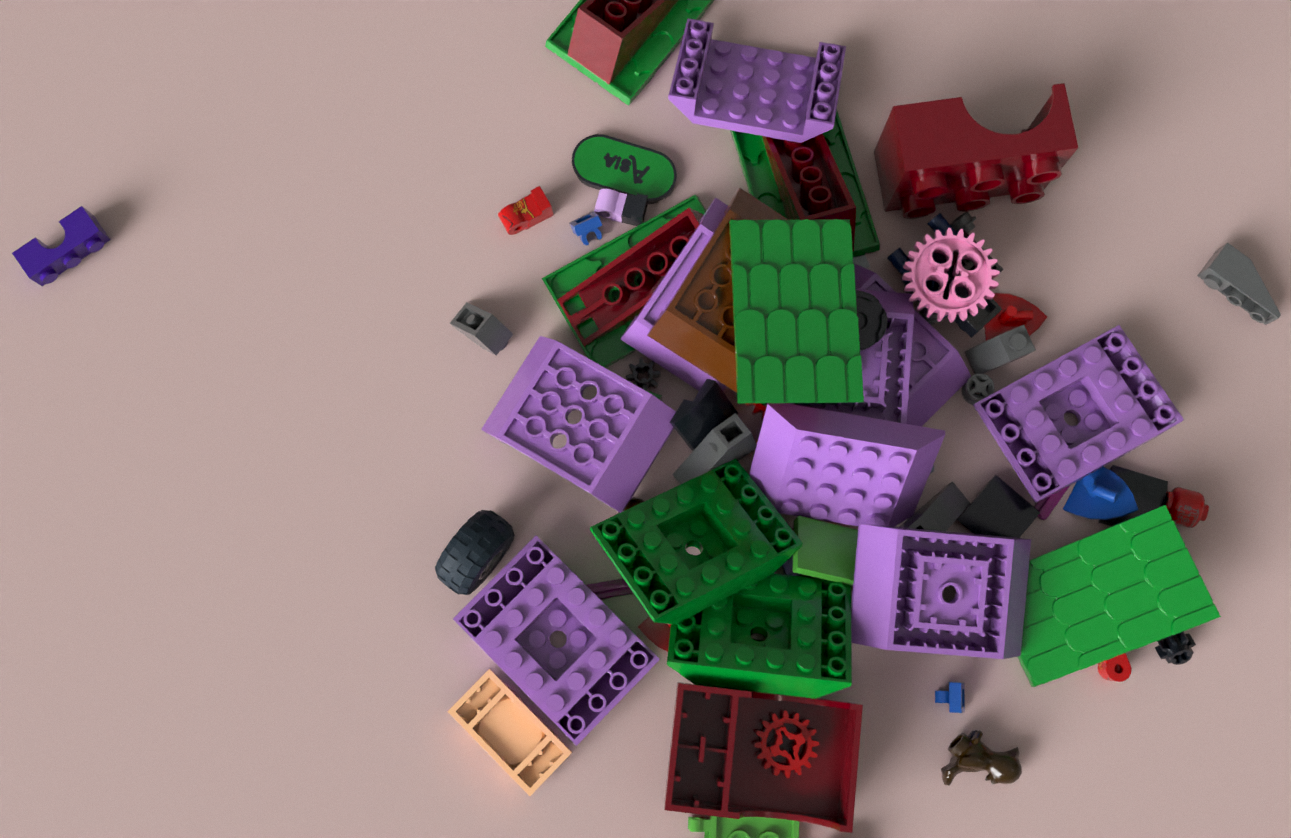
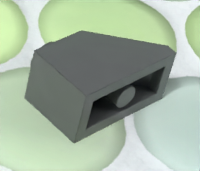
M467 302L450 322L453 327L477 345L496 356L507 346L508 340L513 335L494 315Z
M1022 325L966 350L965 355L974 374H984L1036 351L1025 326Z

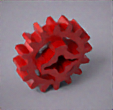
M782 710L781 717L778 718L772 712L770 713L772 721L767 722L762 719L760 722L764 726L763 731L755 730L754 732L760 737V741L753 742V746L761 750L755 756L757 759L765 758L762 767L768 769L773 766L772 774L775 776L781 770H783L786 778H790L791 770H794L797 775H802L800 767L804 765L810 769L812 766L808 761L809 757L817 758L818 756L812 751V747L818 746L819 742L811 738L817 731L814 728H806L810 722L808 719L805 718L799 722V713L794 712L791 718H789L788 712ZM783 723L793 724L800 730L791 733L787 731ZM773 730V739L766 746L767 737L770 731ZM782 734L787 739L792 740L789 744L790 753L784 748H779V745L783 743ZM805 743L803 754L799 758L798 751L800 746ZM784 756L788 764L775 762L771 757Z

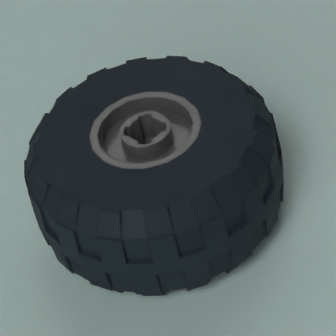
M492 510L476 512L458 530L441 553L435 566L437 578L458 595H470L487 579L510 548L515 536L512 526Z

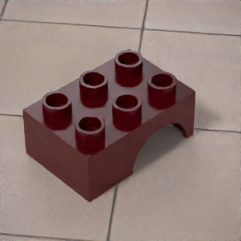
M1065 83L1052 86L1051 96L1029 128L1023 129L1018 134H1001L981 126L968 113L962 97L893 106L874 150L884 211L902 210L903 218L916 219L934 213L936 211L935 205L956 202L958 211L967 212L986 207L990 204L991 197L1010 195L1012 204L1031 203L1044 197V189L1051 181L1062 175V167L1078 149Z
M677 682L664 810L740 819L742 817L786 819L822 825L840 832L852 833L863 705L843 701ZM782 710L788 712L789 718H791L794 712L799 713V722L805 718L808 719L810 722L806 728L816 729L817 733L811 736V738L819 742L818 746L812 747V751L818 755L817 758L809 757L808 759L812 767L809 769L802 765L800 767L802 775H797L794 770H791L790 778L784 776L783 770L777 776L773 775V766L764 769L762 765L765 758L757 759L755 755L761 750L753 746V742L760 741V737L754 733L755 730L763 731L764 729L760 721L763 719L771 722L770 713L772 712L780 718ZM783 723L787 731L791 733L800 730L793 724ZM773 730L770 731L767 737L766 746L773 739ZM782 734L783 743L779 745V748H784L790 753L789 744L792 740L787 739ZM805 743L800 746L798 751L799 758L803 754ZM784 756L771 757L775 762L788 764Z

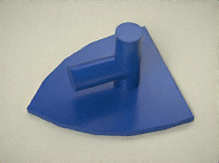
M1102 467L1076 482L1063 510L1088 519L1107 520L1123 517L1138 511L1134 495L1126 483L1113 471Z

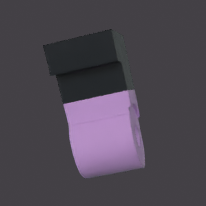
M601 189L594 212L612 221L638 226L644 222L648 207V195L637 193V196L611 189Z

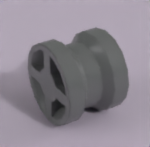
M983 373L972 375L962 386L963 399L967 403L974 405L993 394L995 390L994 383L988 375Z

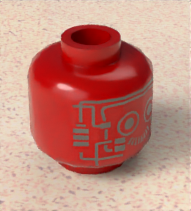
M1176 487L1171 492L1167 491L1165 505L1175 524L1193 528L1199 521L1206 520L1209 505L1205 504L1203 494L1181 487Z

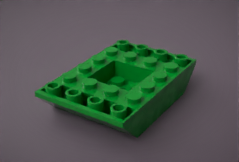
M737 459L590 527V531L652 621L665 624H678L772 575L803 545L802 541ZM696 547L701 553L699 555L689 554L686 548Z
M773 573L678 624H671L667 665L693 684L813 699L850 687L852 684L851 586L824 579ZM754 633L762 634L766 638V640L758 642L753 640L751 638V635Z

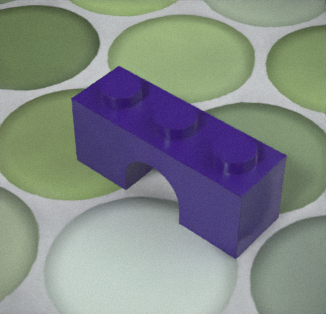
M83 206L59 221L65 231V238L58 247L50 249L35 237L12 253L29 279L41 286L52 283L58 278V275L69 268L77 266L83 258L99 251L105 243L111 240L95 216Z

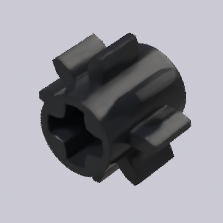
M640 358L639 364L636 366L629 364V369L633 374L626 375V380L633 381V384L647 390L650 386L653 388L658 387L654 378L660 377L661 373L660 371H653L654 361L647 364ZM648 372V380L642 378L640 381L638 373L644 374Z
M1183 631L1158 640L1159 645L1155 649L1161 659H1166L1169 664L1180 665L1192 658L1194 652L1191 647H1194L1196 644L1189 633L1185 634Z

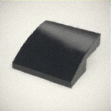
M706 379L693 402L684 399L670 423L689 448L694 451L712 429L733 414H738V412L718 383L714 380Z
M1112 465L1109 470L1117 474L1129 487L1134 495L1138 511L1123 517L1099 520L1098 523L1114 526L1165 505L1168 481Z
M995 474L957 520L973 534L1020 538L1040 514V511Z

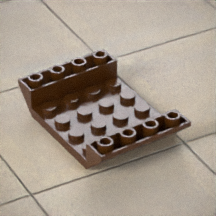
M741 188L737 190L724 211V217L667 308L660 313L647 334L651 339L736 393L729 221L788 220Z

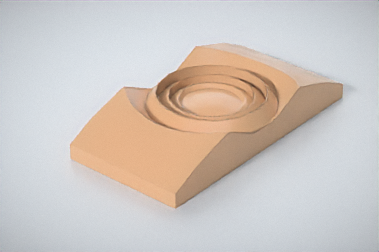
M491 669L447 711L529 796L572 753L552 729Z

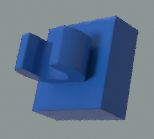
M594 211L569 222L573 233L577 237L580 236V240L586 246L589 245L586 238L589 232H594L597 239H602V233L598 229V227L602 226V223Z
M949 682V691H935V703H949V713H965V683Z

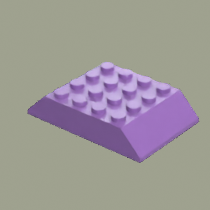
M767 403L749 476L779 513L799 515L811 519L858 527L859 524L895 527L914 514L945 437V430L788 403Z

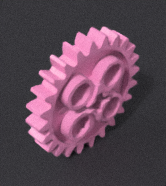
M948 228L945 236L938 229L934 233V239L926 234L923 238L924 244L917 241L914 245L917 252L909 251L907 257L911 261L905 262L903 265L904 269L910 271L902 276V280L910 281L905 286L904 291H913L909 301L918 300L920 302L916 309L917 311L926 307L928 309L926 317L928 318L934 312L937 313L939 322L945 315H948L950 323H953L957 314L962 321H965L967 319V311L972 316H976L979 313L977 306L984 309L988 305L985 299L991 300L995 295L989 289H996L999 285L992 278L997 277L1000 271L991 269L998 261L997 259H988L993 250L987 249L983 251L981 247L985 241L973 242L975 233H971L968 238L963 237V229H960L957 235H953L952 229ZM957 251L958 257L952 276L955 278L949 286L948 299L945 300L943 299V293L949 277L947 271L952 264L953 252ZM932 254H943L946 258V263L939 264L935 262ZM968 259L972 261L975 269H965L961 264V260ZM926 281H936L940 286V290L936 292L930 291L926 286ZM955 288H965L968 292V297H958L955 293Z

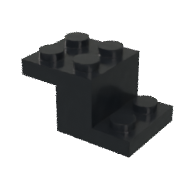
M963 230V237L968 238L969 234ZM957 251L953 252L952 264L947 271L951 279L947 282L944 289L943 299L945 300L948 299L949 286L955 278L952 276L958 257ZM935 253L932 256L935 262L939 264L946 263V258L943 254ZM968 259L961 260V264L965 269H975L972 261ZM998 263L991 267V269L1000 272L1004 270ZM955 288V293L958 297H968V292L965 288ZM985 299L988 305L984 309L977 306L979 313L976 316H972L967 311V319L965 321H962L958 314L954 321L961 330L972 338L1002 310L993 299Z

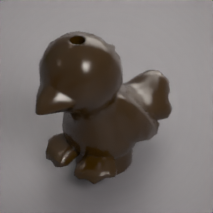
M980 730L971 731L968 736L965 733H961L948 747V751L954 756H952L948 765L941 768L943 783L949 786L955 776L961 772H979L984 770L989 773L985 780H991L992 784L1014 783L1022 774V767L1018 759L1019 749L1016 747L1006 752H995L980 741L983 736Z

